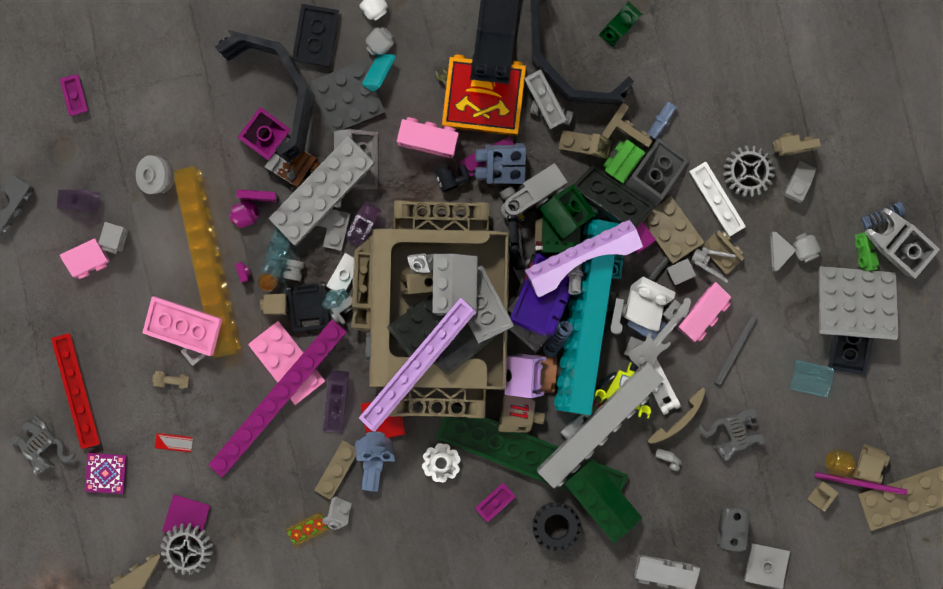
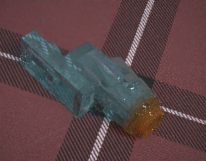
M275 227L258 279L259 287L264 291H272L277 286L291 241L277 227Z

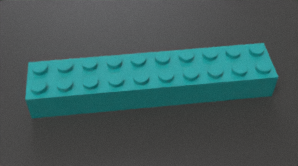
M588 220L581 226L580 243L601 234L603 231L618 226L619 223ZM615 254L597 256L582 263L581 293L577 295L572 294V299L568 305L570 313L567 322L572 325L573 331L563 344L564 353L560 360L561 373L557 379L558 393L554 399L555 410L591 415Z

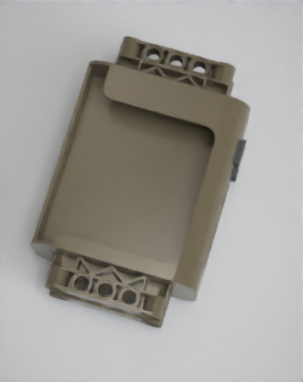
M394 201L393 229L373 230L370 332L366 334V363H370V387H385L410 358L387 326L407 312L406 309L419 304L433 294V292L401 295L399 276L412 274L407 259L409 255L425 253L426 255L460 254L477 256V267L483 266L508 313L509 233L489 231L490 203ZM420 210L427 211V214L423 217L417 215ZM444 210L447 214L444 217H439L437 212ZM462 210L466 212V215L460 218L456 215L458 211ZM507 330L499 334L449 376L433 363L389 416L485 418L486 389L506 390ZM418 401L423 404V410L420 413H416L413 410V404ZM435 402H440L443 405V410L440 413H435L432 410V405ZM455 402L460 403L463 407L462 411L458 414L451 410V406Z

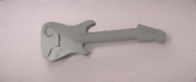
M689 297L684 299V303L677 310L676 315L655 339H652V333H649L642 344L631 350L629 357L638 367H641L646 361L653 367L660 352L670 346L671 342L663 344L662 341L683 317H687L691 304Z

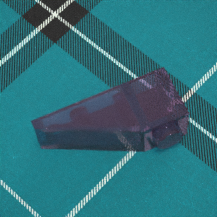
M330 370L323 431L342 433L350 372Z

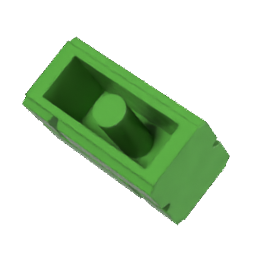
M626 140L624 143L620 142L614 150L617 154L613 159L609 157L603 165L606 168L604 172L624 184L645 154L643 150L629 140Z

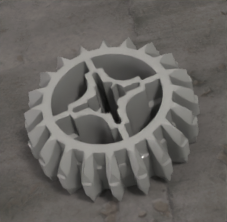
M746 145L744 146V152L739 147L737 148L738 155L732 151L731 156L734 159L727 157L726 161L730 165L725 164L723 167L729 169V171L723 173V176H730L725 182L729 183L732 181L733 184L729 188L733 189L736 186V194L743 190V197L747 195V191H749L750 197L754 196V191H756L757 195H760V188L764 191L768 190L765 183L772 185V181L768 178L775 177L774 174L769 173V171L775 170V167H769L773 159L767 161L766 158L769 154L766 153L762 156V148L755 152L756 146H752L751 151H749V147ZM752 156L758 160L750 164L745 160L743 161L741 157ZM736 162L741 169V175L737 179L734 174ZM761 164L764 168L763 180L759 178L760 176L757 173V168ZM754 165H756V167L751 172L753 176L749 174L746 175L744 178L742 177L747 171L745 167H748L749 169L750 167L752 168ZM745 179H750L757 185L749 187L742 185L741 182Z
M182 523L180 529L174 526L173 531L168 530V536L163 537L162 540L165 543L161 544V548L165 550L161 552V555L167 556L163 561L164 563L170 562L168 569L174 566L176 567L175 573L180 569L182 570V575H185L187 570L192 575L194 570L199 573L201 568H206V562L211 560L209 555L213 554V551L209 549L213 544L207 543L210 536H203L206 532L205 530H202L201 533L198 531L199 525L192 529L191 523L188 524L187 528ZM185 535L184 542L172 544L175 538ZM192 537L198 541L200 546L193 543ZM186 544L188 546V550H190L188 554L186 552V549L184 548ZM174 553L180 555L181 561L174 555ZM201 555L199 560L188 563L190 556Z

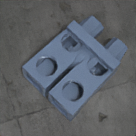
M515 143V145H485V149L475 150L476 162L485 161V167H475L476 179L485 180L487 184H523L525 182L526 147L523 143Z

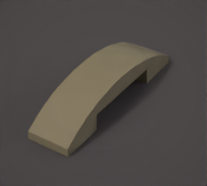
M701 387L687 400L692 407L667 432L660 427L646 441L649 444L662 441L676 434L687 425L699 409L704 398L705 389Z

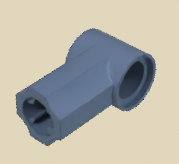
M373 457L370 461H363L362 490L378 492L383 461L379 457Z

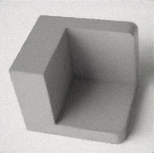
M688 258L666 268L674 285L696 276Z

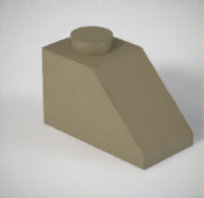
M264 295V299H260V310H263L265 315H288V295Z

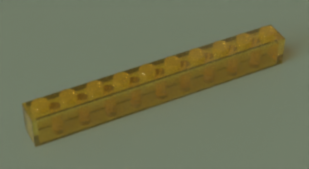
M195 166L174 170L172 173L204 313L222 318L213 356L217 359L238 354V349H241L240 342L234 336L236 324L229 314L232 311L230 300H226L225 293H228L226 282H222L221 274H224L222 263H218L217 256L220 254L218 245H214L212 238L215 237L214 227L209 225L208 219L211 218L209 207H205L204 200L207 199L205 188L201 189L200 181H203L201 170H197Z

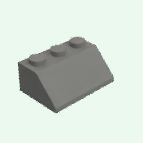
M353 129L334 131V150L347 136H350L376 163L351 190L378 189V132Z
M434 254V314L445 316L460 298L464 299L477 311V256Z

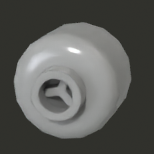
M376 27L365 40L368 45L366 49L374 56L376 54L384 55L394 43L392 38L394 36L386 28Z
M803 233L796 237L797 241L793 244V247L796 249L795 253L800 261L805 260L807 263L819 257L818 253H820L821 247L814 235L807 236L806 233Z

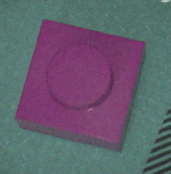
M243 262L236 263L235 267L240 282L250 281L249 276H251L249 266L244 265Z

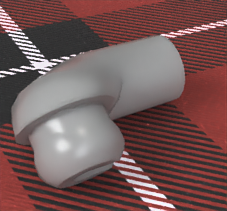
M657 449L656 458L671 462L669 468L679 471L680 465H682L681 460L672 452Z

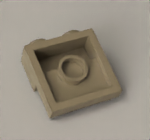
M793 132L782 134L779 139L772 142L773 151L777 153L778 157L816 150L821 146L819 138L814 139L813 136L800 140L799 134L793 135Z

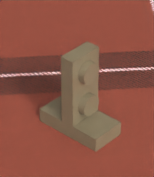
M622 103L602 133V136L609 139L616 128L648 149L652 143L651 136L643 130L639 132L634 129L635 125L628 120H621L629 106Z
M562 130L558 149L597 156L600 159L608 160L612 141L600 134L593 133V135Z

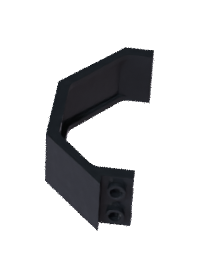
M519 0L480 1L470 80L509 84Z
M531 0L532 63L537 69L542 70L549 82L569 102L622 105L625 102L624 98L633 89L634 81L630 76L609 93L575 90L541 55L538 8L546 0Z
M228 30L231 36L221 39L219 44L215 46L217 51L228 62L248 49L279 56L298 87L291 137L287 142L276 148L278 154L285 161L290 162L305 151L315 95L289 51L280 42Z

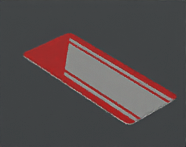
M157 433L155 448L191 452L193 438Z

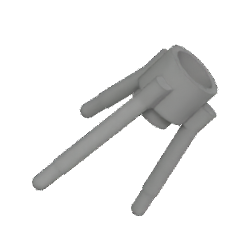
M703 247L702 251L697 249L691 263L702 267L727 283L728 280L722 274L708 266L711 258L708 254L736 258L737 256L726 252L709 250Z

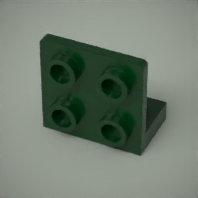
M543 216L541 254L558 255L568 248L580 244L581 227L562 239L549 220Z

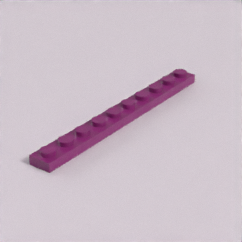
M332 319L211 460L208 466L221 477H224L347 331Z

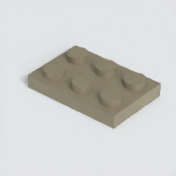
M672 196L656 206L653 212L643 221L672 265L705 244Z

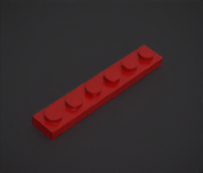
M71 333L53 337L51 341L80 447L85 449L99 445L101 443Z

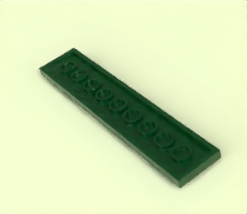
M455 404L451 406L452 412L456 414L460 413L463 409ZM444 416L436 439L549 484L537 472V468L558 446L524 432L498 431L499 422L487 417ZM584 458L579 463L581 466L578 470H580L584 465H586L590 461V459L586 460ZM598 463L622 492L628 475ZM570 472L566 478L569 479L576 472ZM562 484L560 487L556 486L572 494L565 484Z

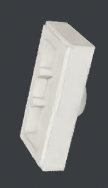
M346 253L343 255L326 287L342 296L353 279V257Z

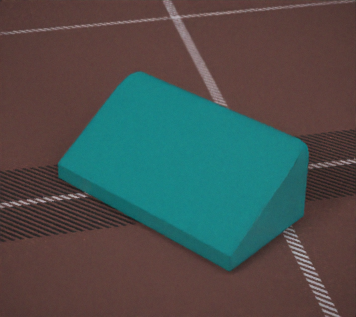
M391 54L377 55L362 82V86L372 92L380 88L396 56Z

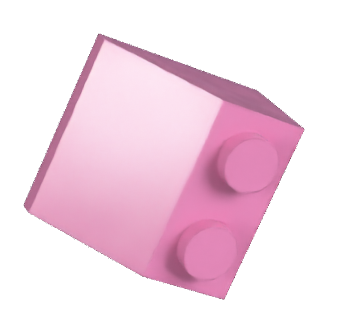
M94 238L60 254L72 277L82 279L90 275L89 271L96 269V271L107 267L106 263H109L110 260L105 250H102L103 246L98 244L99 240Z

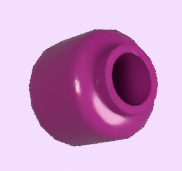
M248 200L234 204L231 208V213H229L231 222L240 228L256 223L259 217L256 204Z

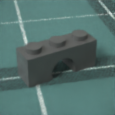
M10 174L0 189L9 196V205L5 209L0 210V235L6 234L12 226L11 221L14 217L17 218L23 209L21 208L24 201L27 202L33 194V187L13 174Z

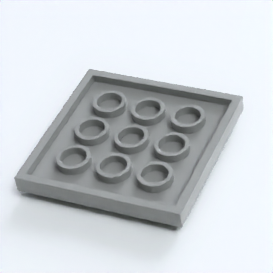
M819 267V334L897 340L896 272Z

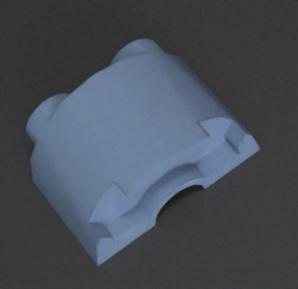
M368 432L365 437L360 440L357 439L355 443L356 461H370L373 457H379L381 461H395L392 440L387 438L384 433Z

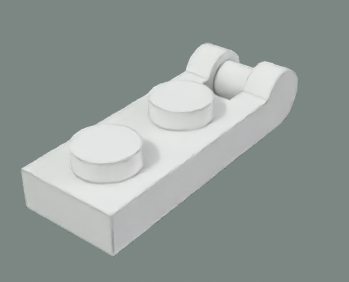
M656 359L653 368L664 380L662 381V387L656 392L653 390L652 394L663 415L669 413V410L673 408L678 409L681 405ZM669 396L671 401L665 404L663 398Z

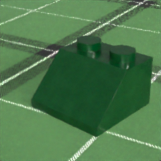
M574 184L554 196L540 208L562 239L596 215Z

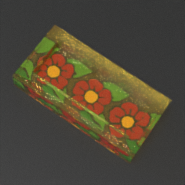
M321 512L286 529L294 546L329 529L326 524L322 523L323 516Z

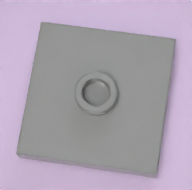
M751 543L744 581L783 589L790 551Z

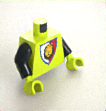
M630 362L627 372L618 370V372L609 374L602 380L593 399L596 396H600V403L604 399H608L639 367ZM650 394L648 395L650 398L643 405L639 404L635 408L639 410V417H641L642 412L647 413V418L650 417Z

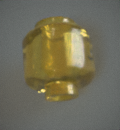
M834 449L827 454L825 465L831 473L846 476L854 470L856 462L851 452Z

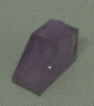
M59 189L57 208L98 212L100 193L86 190Z
M365 201L358 211L345 239L358 247L361 246L370 235L382 210Z

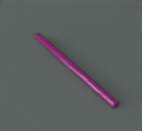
M815 472L814 476L815 478L907 495V489L820 472Z

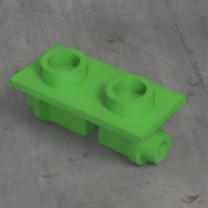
M865 232L855 234V245L858 251L860 269L865 271L878 270L877 252L871 253L870 249H876V246L867 237Z

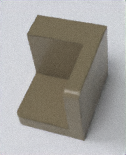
M820 481L807 499L820 510L826 511L838 495V492L825 482Z

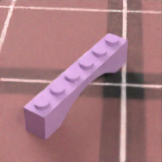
M628 220L574 247H570L558 255L551 256L549 259L531 266L525 272L537 297H540L555 290L561 280L584 261L606 254L628 255L642 248L643 245L637 229Z

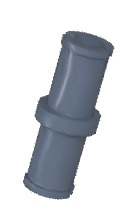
M668 101L660 114L655 116L656 120L647 132L655 140L658 139L663 128L668 126L669 119L677 109L676 106Z

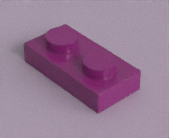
M79 74L60 78L69 116L88 112Z
M502 483L480 502L475 509L486 522H489L516 496Z

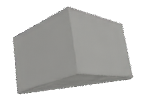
M771 232L772 271H778L796 249L777 232Z

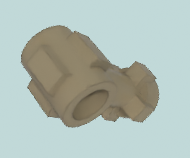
M155 371V374H153V386L165 387L166 383L179 385L180 389L189 387L190 377L185 374H181L180 377L166 376L167 372Z

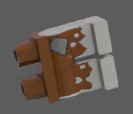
M285 137V139L282 141L280 145L284 144L289 139ZM307 151L291 160V164L273 153L265 168L298 188L307 179L309 173L314 172L320 163L316 157Z

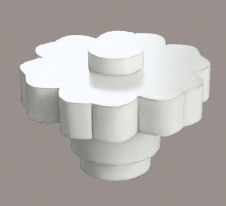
M438 443L435 448L429 447L423 455L426 461L422 464L425 475L432 476L435 482H446L447 477L454 478L460 470L457 465L461 460L457 450H450L448 444Z

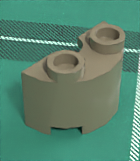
M863 444L858 464L851 479L881 484L883 479L881 472L883 466L886 467L888 465L890 456L886 455L884 450Z

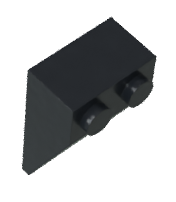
M833 335L828 369L866 375L874 338Z

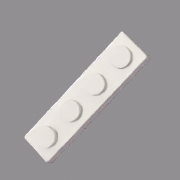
M707 162L689 171L727 235L730 237L745 228V224Z

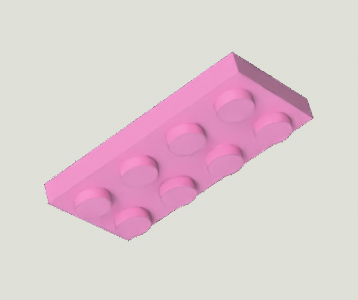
M152 296L143 334L213 356L222 318Z
M279 321L248 344L277 382L281 380L303 354V351ZM317 369L314 370L290 398L295 405L326 382Z

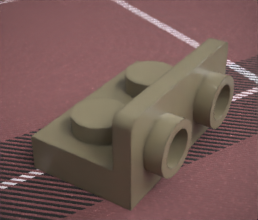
M718 230L700 247L737 256L736 258L708 254L721 271L727 275L744 260L742 256L744 253L737 245L734 247L729 242L731 238L726 232L723 231L721 233Z

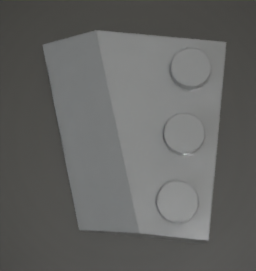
M638 554L634 578L638 579L639 583L649 584L651 581L656 582L657 586L665 588L671 585L676 586V589H695L700 568L694 564Z

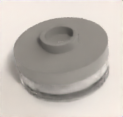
M149 155L140 160L136 168V181L143 192L147 194H164L173 185L174 168L168 158Z

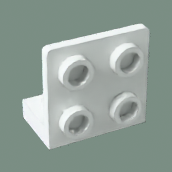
M642 277L631 285L624 317L651 331L657 332L660 328L664 305L674 299L675 292Z

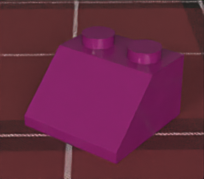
M259 107L237 138L269 160L291 129L262 107Z

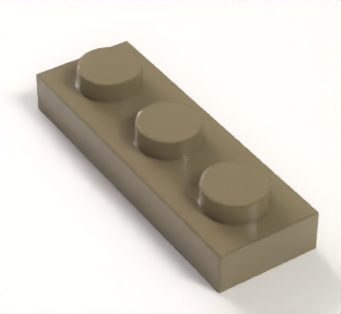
M344 440L341 442L314 491L330 500L332 499L356 457L353 445Z

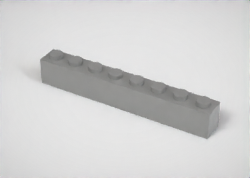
M646 361L537 468V472L553 488L556 486L560 487L567 480L566 476L570 472L574 473L581 466L579 463L584 458L587 460L594 454L593 449L597 445L602 446L608 440L607 436L612 431L615 433L622 426L621 422L625 418L629 419L636 412L635 408L639 404L643 405L650 398L648 395L653 390L656 392L662 387L664 378Z

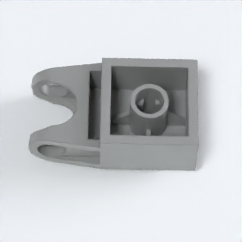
M555 163L524 182L518 189V192L510 196L502 205V216L507 219V212L509 215H516L518 217L534 206L536 208L541 207L549 200L548 197L551 196L553 198L565 190L564 186L567 181ZM508 205L514 206L516 211H511Z
M884 208L882 213L888 222L886 232L879 234L872 229H867L865 233L876 248L907 277L916 279L940 249L913 224L893 211Z

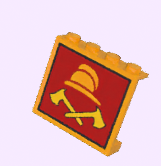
M457 54L454 57H450L442 127L447 126L461 130L518 136L526 66L522 65L521 62L512 61L509 84L470 80L472 59H465L464 55Z

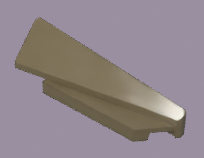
M373 235L354 251L352 308H354L351 328L364 332L369 331L371 320Z

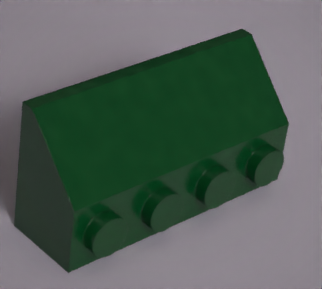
M594 458L564 482L613 543L617 542L642 519L641 515Z

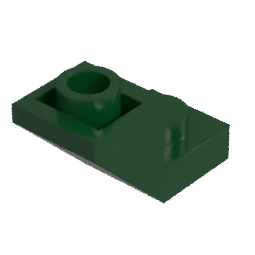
M628 1L599 35L614 47L641 17L642 13Z

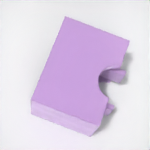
M527 354L507 356V369L511 371L512 379L506 381L505 395L526 398L543 396L544 391H540V388H542V385H540L541 369L543 368L541 361H546V357Z

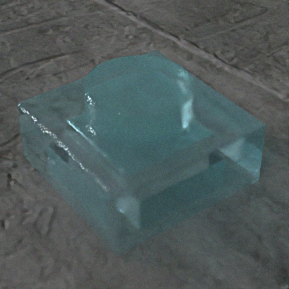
M345 289L331 290L326 294V299L322 305L326 310L339 307L348 294Z

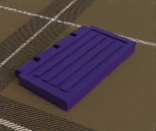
M537 253L532 266L549 258ZM568 274L561 280L555 290L540 297H537L527 277L510 317L512 323L542 336H545L546 333L554 335L559 323L556 320H560L565 309L564 304L567 303L570 293H568Z

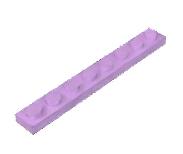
M460 298L359 417L370 430L375 432L477 312L464 299Z

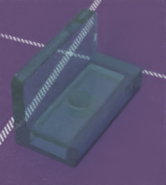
M796 360L790 389L827 397L833 381V368Z

